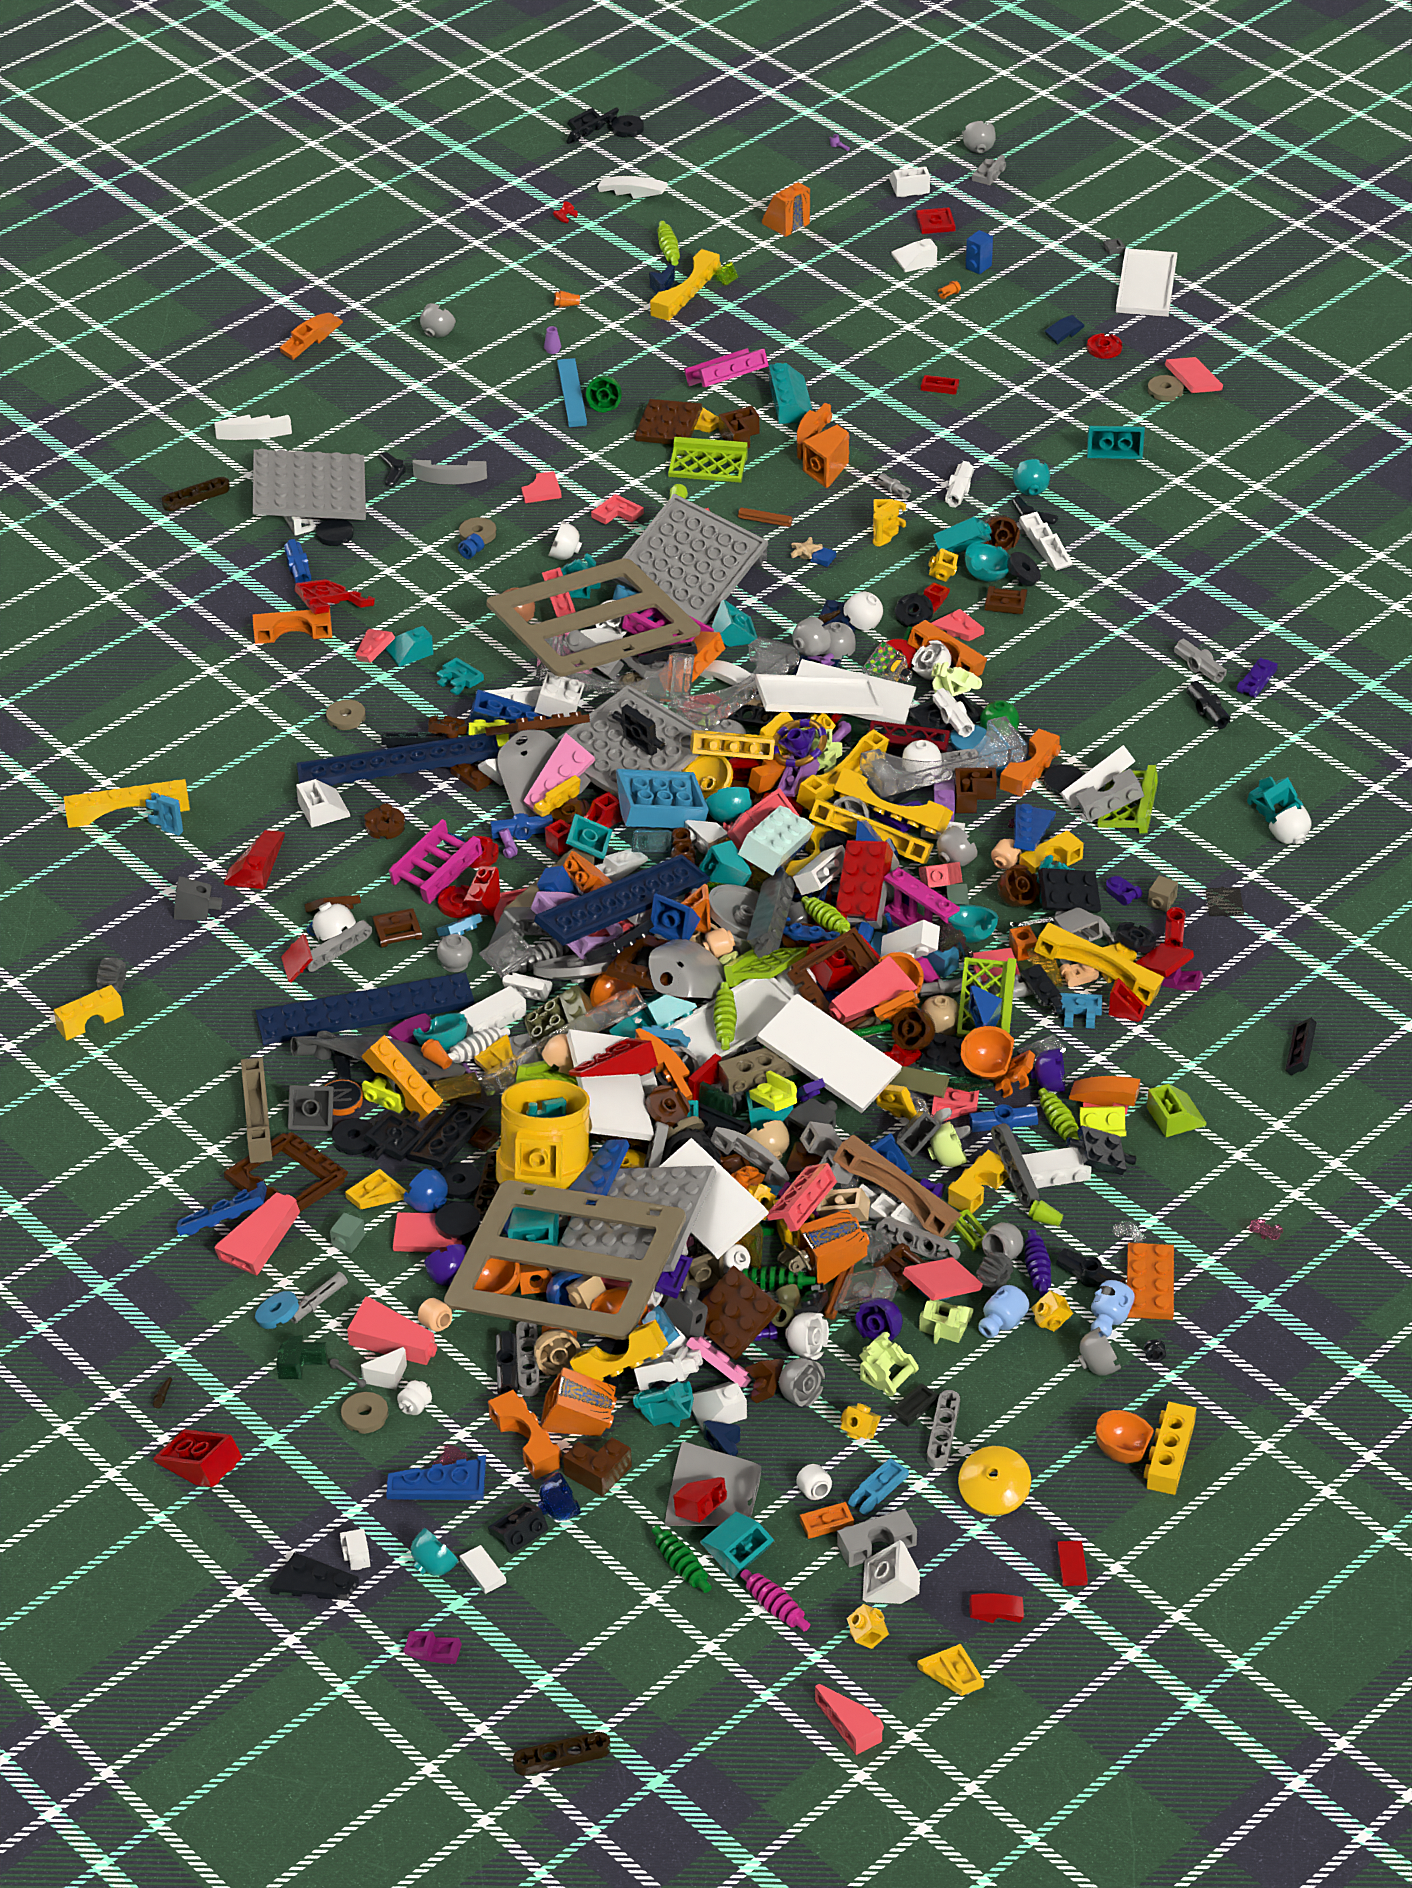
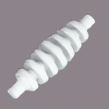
M494 1027L471 1034L463 1039V1041L451 1047L448 1056L455 1063L474 1059V1056L486 1050L488 1046L506 1034L510 1035V1030L508 1027L503 1029Z

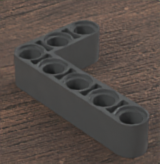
M510 907L502 913L486 951L487 956L498 969H505L511 965L524 935H550L534 922L536 914L531 910V907Z

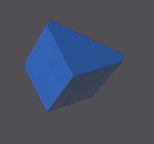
M656 893L653 897L651 921L654 927L649 932L659 934L670 941L673 939L690 940L701 918L691 907Z
M975 985L971 986L969 1009L975 1027L996 1026L1000 1019L1002 998Z

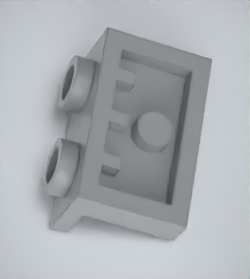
M1001 154L996 161L985 159L972 174V181L991 185L1006 168L1005 155Z

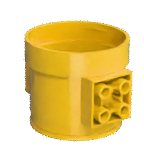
M552 1079L528 1080L509 1087L504 1091L501 1098V1145L496 1152L497 1181L500 1185L504 1181L512 1180L569 1190L593 1159V1153L589 1148L590 1097L588 1093L575 1084ZM561 1097L566 1100L567 1116L539 1118L526 1115L528 1104L531 1102L537 1103V1110H541L542 1101ZM524 1191V1194L533 1196L534 1191Z

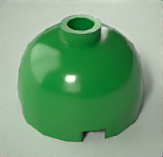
M607 375L598 376L593 379L586 390V398L590 407L602 413L616 409L622 398V390L618 381Z
M991 702L981 712L980 727L985 728L992 738L993 735H999V739L1011 737L1018 731L1019 713L1014 705L1009 702Z

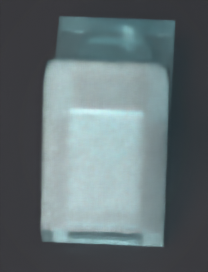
M641 827L633 831L631 852H670L672 832L669 830H648Z

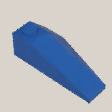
M478 689L469 718L473 720H486V723H494V720L501 719L505 720L506 723L512 724L516 723L518 718L528 717V721H534V717L543 715L534 712L536 707Z

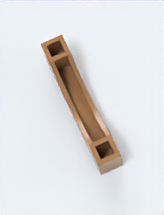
M855 1135L842 1142L832 1159L848 1172L866 1178L894 1194L914 1213L922 1227L934 1235L942 1238L947 1236L962 1215Z

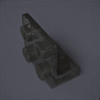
M938 919L933 923L940 926L938 950L944 952L955 946L959 949V959L964 962L965 957H974L971 949L966 946V937L960 929L956 930L951 923H946L942 919Z

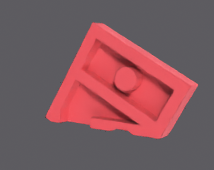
M948 1085L944 1098L934 1097L931 1117L934 1118V1114L944 1108L952 1110L951 1116L944 1121L976 1112L979 1088Z

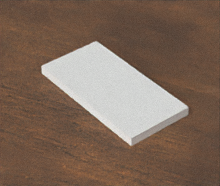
M1126 248L1116 312L1169 317L1177 252Z
M803 659L796 674L803 676L872 678L883 705V714L848 715L904 725L916 690L915 686Z
M756 674L755 683L765 711L883 714V705L872 678Z
M774 977L771 979H747L730 989L734 993L737 1022L734 1040L730 1043L729 1050H722L721 1043L716 1038L713 1019L715 999L696 1009L688 1017L681 1018L664 1029L677 1028L682 1030L685 1036L690 1037L691 1042L688 1044L687 1049L696 1056L700 1067L715 1053L722 1057L721 1061L727 1060L742 1051L745 1046H750L757 1042V1035L794 996Z
M798 994L761 1030L756 1039L816 1081L823 1078L827 1090L860 1113L864 1112L899 1074L902 1068L900 1064Z
M569 1029L566 1035L574 1068L585 1061L594 1060L593 1056L597 1053H606L605 1048L629 1038ZM640 1075L576 1077L578 1086L584 1089L590 1097L589 1133L652 1140L654 1131L647 1106L645 1105L646 1099Z
M692 1138L659 1166H714L716 1175L691 1230V1234L717 1259L769 1214L767 1209Z

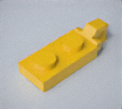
M574 775L545 794L544 799L534 805L533 811L540 815V817H544L555 808L561 807L569 799L575 798L580 792L581 779Z

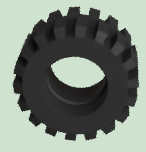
M689 1128L684 1132L683 1130L679 1131L677 1135L671 1136V1139L666 1141L660 1165L663 1164L691 1138L718 1164H721V1154L705 1132L696 1128L694 1130Z

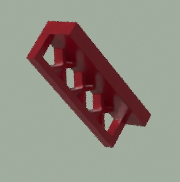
M871 720L869 732L873 729L875 730V726L884 727L887 731L886 734L880 733L889 739L887 747L905 750L914 741L926 740L934 743L940 750V753L947 752L950 738L949 730ZM898 729L904 730V732L907 735L897 736L892 735V733ZM917 732H923L926 738L919 739L912 738L911 736ZM937 734L945 735L944 742L931 739Z

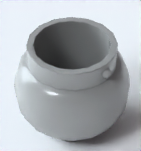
M451 934L445 936L439 942L437 955L443 968L449 972H460L468 967L473 950L470 941L466 937L459 934Z
M1005 1222L992 1226L982 1240V1248L986 1255L990 1252L998 1251L1007 1255L1010 1260L1020 1254L1024 1244L1020 1230L1015 1225Z

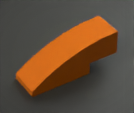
M792 753L782 755V757L790 759ZM774 758L773 760H763L762 766L752 768L748 786L757 794L778 786L786 766L779 764Z
M1121 1076L1084 1078L1074 1081L1069 1099L1099 1106H1113L1114 1103L1134 1107L1140 1090V1079Z

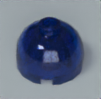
M559 1471L550 1475L542 1482L538 1492L541 1501L537 1502V1504L542 1509L543 1515L548 1513L557 1521H567L582 1513L578 1501L574 1499L570 1486Z

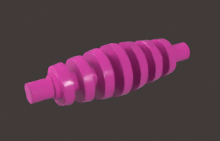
M747 1569L742 1571L740 1577L747 1582V1590L752 1593L754 1598L758 1600L767 1612L779 1618L782 1622H786L790 1627L798 1626L803 1631L809 1629L810 1623L804 1619V1611L799 1608L798 1604L793 1601L783 1588L764 1578L760 1573L753 1575Z

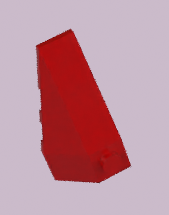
M264 830L229 868L224 885L265 889L285 837V832Z
M626 1038L605 1048L606 1053H597L593 1056L594 1060L585 1061L568 1071L569 1076L575 1077L627 1074L645 1075L650 1073L652 1068L658 1066L652 1041Z

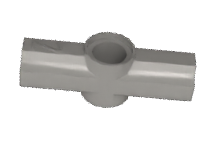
M1184 638L1178 641L1174 652L1187 661L1188 667L1192 672L1197 673L1200 671L1216 683L1223 680L1227 670L1213 660L1209 650H1199Z

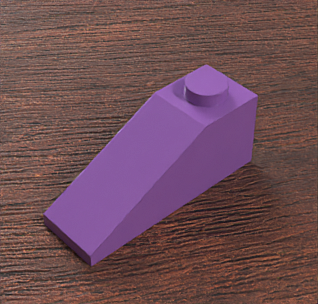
M791 754L790 759H799L793 754ZM816 759L800 767H786L778 785V788L782 790L786 797L796 796L799 792L800 783L811 775L817 774L820 766L818 760Z
M934 779V802L953 811L950 822H954L955 814L954 779Z

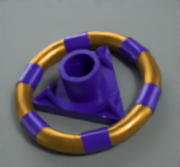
M799 719L784 725L773 737L775 739L773 758L779 764L786 767H800L811 763L822 754L826 747L828 736L825 728L819 722L811 719ZM797 727H812V728L802 731L801 729H799V728H797ZM817 730L820 741L817 748L809 754ZM780 744L781 747L799 759H786L782 757L778 745Z

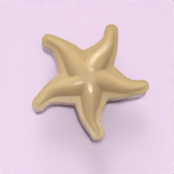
M809 537L804 543L791 544L792 548H796L791 553V557L800 556L802 559H811L812 554L823 549L822 544H813L812 537Z

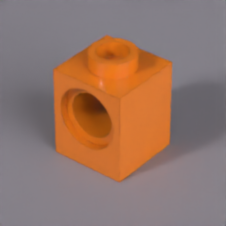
M1030 925L1009 929V946L1016 960L1021 961L1037 957L1038 953L1034 952L1037 938Z
M520 1265L521 1279L519 1286L521 1295L546 1292L547 1285L552 1278L550 1270L534 1265ZM533 1275L541 1276L540 1280L535 1282L531 1281L530 1278Z

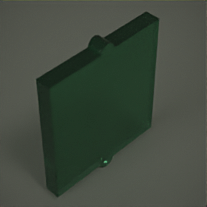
M855 716L844 720L851 725V731L841 740L851 749L855 748L860 739L870 730L868 725ZM838 724L832 730V735L838 730Z
M960 1076L949 1079L947 1087L973 1092L991 1088L993 1083L968 1076Z
M702 1081L698 1102L732 1116L734 1097Z

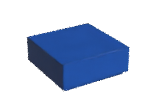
M823 547V549L812 554L811 562L828 567L836 558V551Z

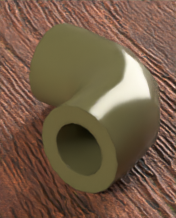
M796 1284L783 1286L776 1291L778 1303L782 1308L771 1321L777 1327L787 1328L793 1318L796 1317L794 1310L801 1301L800 1291Z

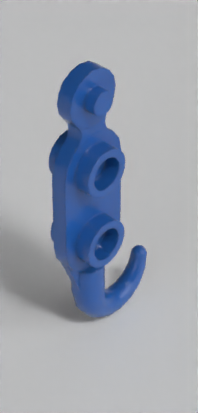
M800 923L785 926L783 934L789 936L792 940L811 941V943H820L823 940L830 941L840 936L839 932H825L820 926H804Z

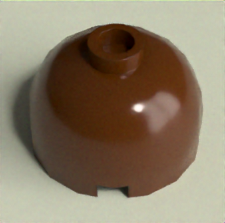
M994 515L985 521V523L989 524L992 533H990L991 540L984 542V544L995 547L999 546L1004 550H1009L1011 547L1014 548L1016 546L1020 530L1013 519L1005 515Z
M1014 865L1000 875L997 891L1003 902L1009 906L1017 908L1027 906L1033 903L1040 893V884L1037 882V876L1035 873L1031 874L1027 870L1029 869L1027 866Z
M906 1007L900 1010L893 1019L892 1024L895 1025L892 1037L894 1042L902 1049L910 1051L921 1050L934 1039L936 1032L934 1020L923 1009Z

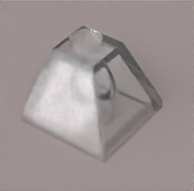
M514 929L479 953L484 961L501 978L536 954Z
M885 1266L849 1274L844 1281L834 1309L839 1311L859 1308L861 1304L875 1298H884L892 1301L899 1284Z

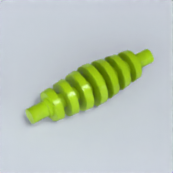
M660 221L657 229L659 246L667 261L676 266L680 258L678 240L671 227L665 221Z
M804 896L801 902L805 905L806 912L821 927L830 932H839L840 935L850 930V923L835 907L816 897L809 898Z
M722 982L721 989L716 993L713 1013L716 1038L721 1043L722 1050L730 1049V1043L734 1040L737 1022L734 993L729 989L728 982Z
M1041 1088L1038 1091L1041 1097L1040 1105L1051 1127L1065 1142L1068 1137L1079 1140L1077 1132L1079 1128L1071 1111L1054 1093H1048L1045 1088Z

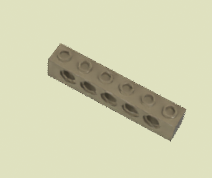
M767 1047L718 1062L719 1079L729 1095L767 1083L766 1072L770 1070L784 1078L802 1073V1071Z

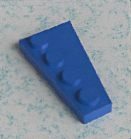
M1016 804L1014 811V848L1035 851L1041 841V837L1045 835L1046 829L1050 827L1051 821L1055 819L1056 811L1035 808L1029 804Z
M627 1139L606 1140L569 1190L607 1196L630 1145ZM587 1200L586 1204L595 1206L597 1201Z
M264 1181L257 1183L258 1188L247 1192L246 1189L238 1192V1195L231 1201L225 1199L218 1201L212 1206V1210L208 1211L207 1208H203L178 1220L176 1229L179 1236L184 1234L188 1236L193 1235L205 1226L210 1228L219 1224L223 1219H234L244 1211L257 1210L264 1204L267 1187Z
M486 1455L478 1456V1459L466 1461V1458L456 1460V1463L442 1466V1463L435 1464L431 1468L424 1470L415 1468L389 1473L386 1492L387 1499L484 1500Z

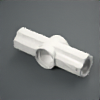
M963 461L961 464H958L955 474L950 477L949 489L945 497V502L950 507L960 505L964 495L969 492L970 481L974 472V466L970 462Z
M944 688L938 689L933 695V701L941 710L943 721L946 724L950 723L959 735L963 737L970 736L972 731H974L975 725L967 716L964 704L961 701L957 702L948 690Z

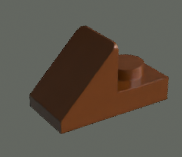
M783 1359L760 1361L745 1368V1371L756 1380L750 1397L755 1403L774 1396L785 1362Z

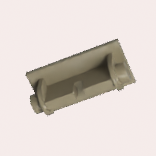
M784 1242L787 1248L778 1254V1263L792 1272H798L804 1267L812 1270L808 1264L810 1258L803 1249L800 1251L796 1245L792 1246Z

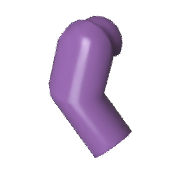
M841 721L838 724V730L832 735V742H840L851 731V725L846 721Z
M505 828L499 831V834L505 845L503 854L506 858L510 859L517 855L518 849L509 829Z

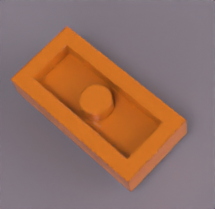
M846 1502L800 1515V1522L808 1539L854 1525V1519Z

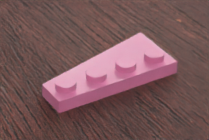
M565 733L525 797L524 804L533 811L534 805L544 799L547 792L574 775L579 777L595 761V757Z

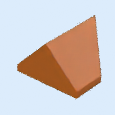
M704 884L681 902V904L691 907L701 919L695 930L706 934L711 932L708 885Z

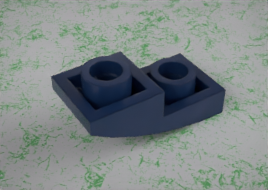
M1070 315L1045 330V334L1058 345L1067 336L1072 338L1085 326L1075 316Z

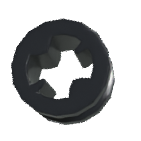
M1153 1339L1145 1343L1144 1351L1147 1360L1158 1362L1166 1357L1163 1341Z

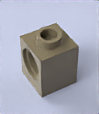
M1159 875L1149 889L1148 906L1167 912L1177 898L1178 881Z

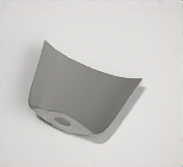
M520 731L499 750L497 758L498 767L514 815L524 813L528 816L537 815L524 804V799L559 744L553 736L545 731ZM527 736V741L524 744H516L518 738ZM527 751V755L522 756L521 752ZM584 772L578 777L581 779L579 794L591 782Z
M673 939L653 949L650 953L649 969L654 988L662 994L676 997L715 999L717 991L721 989V983L726 982L723 965L710 951L699 943L687 939ZM677 962H682L684 966L681 968ZM665 972H669L673 976V981L668 986H664L660 982V977Z
M682 1441L670 1490L665 1526H719L736 1511L750 1518L759 1488L761 1466L739 1457ZM717 1477L725 1478L727 1499L700 1523L675 1515L673 1495L685 1484ZM752 1498L751 1505H748V1501Z

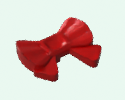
M567 201L563 202L562 208L559 211L553 212L554 217L564 223L569 222V219L566 217L567 214L574 217L578 216L577 210H574V206Z

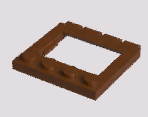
M581 711L570 712L569 717H564L563 713L551 715L552 719H546V715L536 716L534 721H528V717L518 718L516 723L485 728L486 736L518 733L525 730L552 729L590 722L589 714L582 715Z
M855 927L792 964L790 967L792 970L786 974L794 986L802 984L797 990L808 1002L814 1001L813 1005L830 1017H832L828 1009L830 1003L807 970L831 957L841 949L861 977L878 965L880 962ZM871 1012L842 1025L852 1030L876 1014Z
M647 935L639 940L635 939V944L624 948V951L607 967L606 975L657 991L652 983L650 969L642 965L632 964V961L638 956V952L643 946L655 949L669 941L661 938L657 940V937ZM663 973L660 977V982L664 986L670 985L673 981V976L667 973ZM677 997V998H680V999H683V1000H687L688 997Z
M293 1132L287 1135L282 1133L271 1141L272 1157L282 1151L322 1179V1181L316 1182L295 1198L300 1212L345 1182L344 1178L348 1175V1171L337 1163L334 1164V1161L321 1152L319 1153L317 1149L304 1142L303 1139ZM247 1156L224 1171V1178L241 1191L246 1189L247 1192L258 1188L257 1183L261 1181L265 1183V1180L250 1173V1171L264 1162L250 1163V1157ZM266 1185L267 1191L264 1203L276 1192L280 1193V1191Z

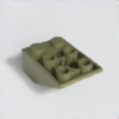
M577 984L523 1017L534 1048L545 1046L552 1037L558 1034H567L569 1029L592 1032L600 1027L590 998Z

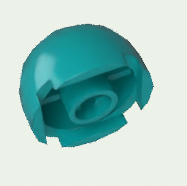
M1026 460L1019 463V467L1016 470L1014 468V484L1017 490L1024 495L1035 496L1041 494L1050 483L1049 467L1046 463H1040L1039 460Z
M423 1528L412 1541L410 1550L411 1556L415 1560L413 1566L422 1575L425 1572L432 1576L444 1575L459 1562L457 1557L426 1528Z

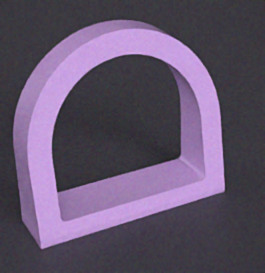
M539 891L536 893L531 910L538 914L579 896L566 892ZM619 923L606 927L610 934L609 937L585 936L566 945L583 960L586 959L584 954L600 948V945L616 938L617 935L623 932V929Z

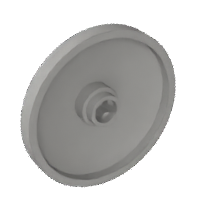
M719 885L709 893L710 917L721 928H725L726 931L730 930L733 935L747 940L760 893L739 885Z
M577 954L559 956L534 963L533 971L536 976L556 980H571V983L584 982V978L606 973L607 967L614 961L617 955L602 956L589 962L587 959L582 960Z

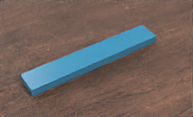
M575 358L557 360L569 427L586 426L587 419Z

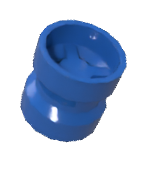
M475 533L468 536L466 540H463L458 545L460 554L466 559H471L475 556L476 552L484 549L483 539Z

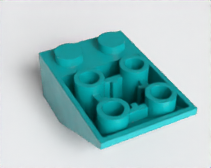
M515 1207L513 1208L508 1228V1238L558 1246L559 1214Z

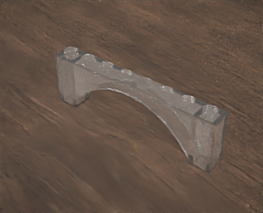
M565 634L544 639L561 656L573 653L565 640ZM679 652L670 654L669 660L655 674L634 682L609 680L589 669L564 677L585 683L583 691L593 689L597 690L599 694L618 693L629 685L659 704L670 702L672 706L682 707L690 702L694 655ZM537 659L536 680L542 681L543 684L547 671H551Z
M759 636L749 644L750 662L756 665V669L749 677L734 686L716 692L691 696L679 695L668 703V709L702 730L710 731L759 694L755 683L756 674L785 675L795 668L800 660L798 649L794 645Z
M1003 716L988 720L986 735L975 748L963 755L939 761H917L896 757L882 752L880 749L861 753L860 770L882 798L955 779V768H997L1008 765L1010 762L1016 763L1026 760L1027 743L1007 717Z
M637 987L620 991L477 1078L487 1096L504 1093L506 1089L515 1085L519 1065L544 1061L542 1051L552 1037L558 1034H567L569 1029L598 1033L647 1007Z

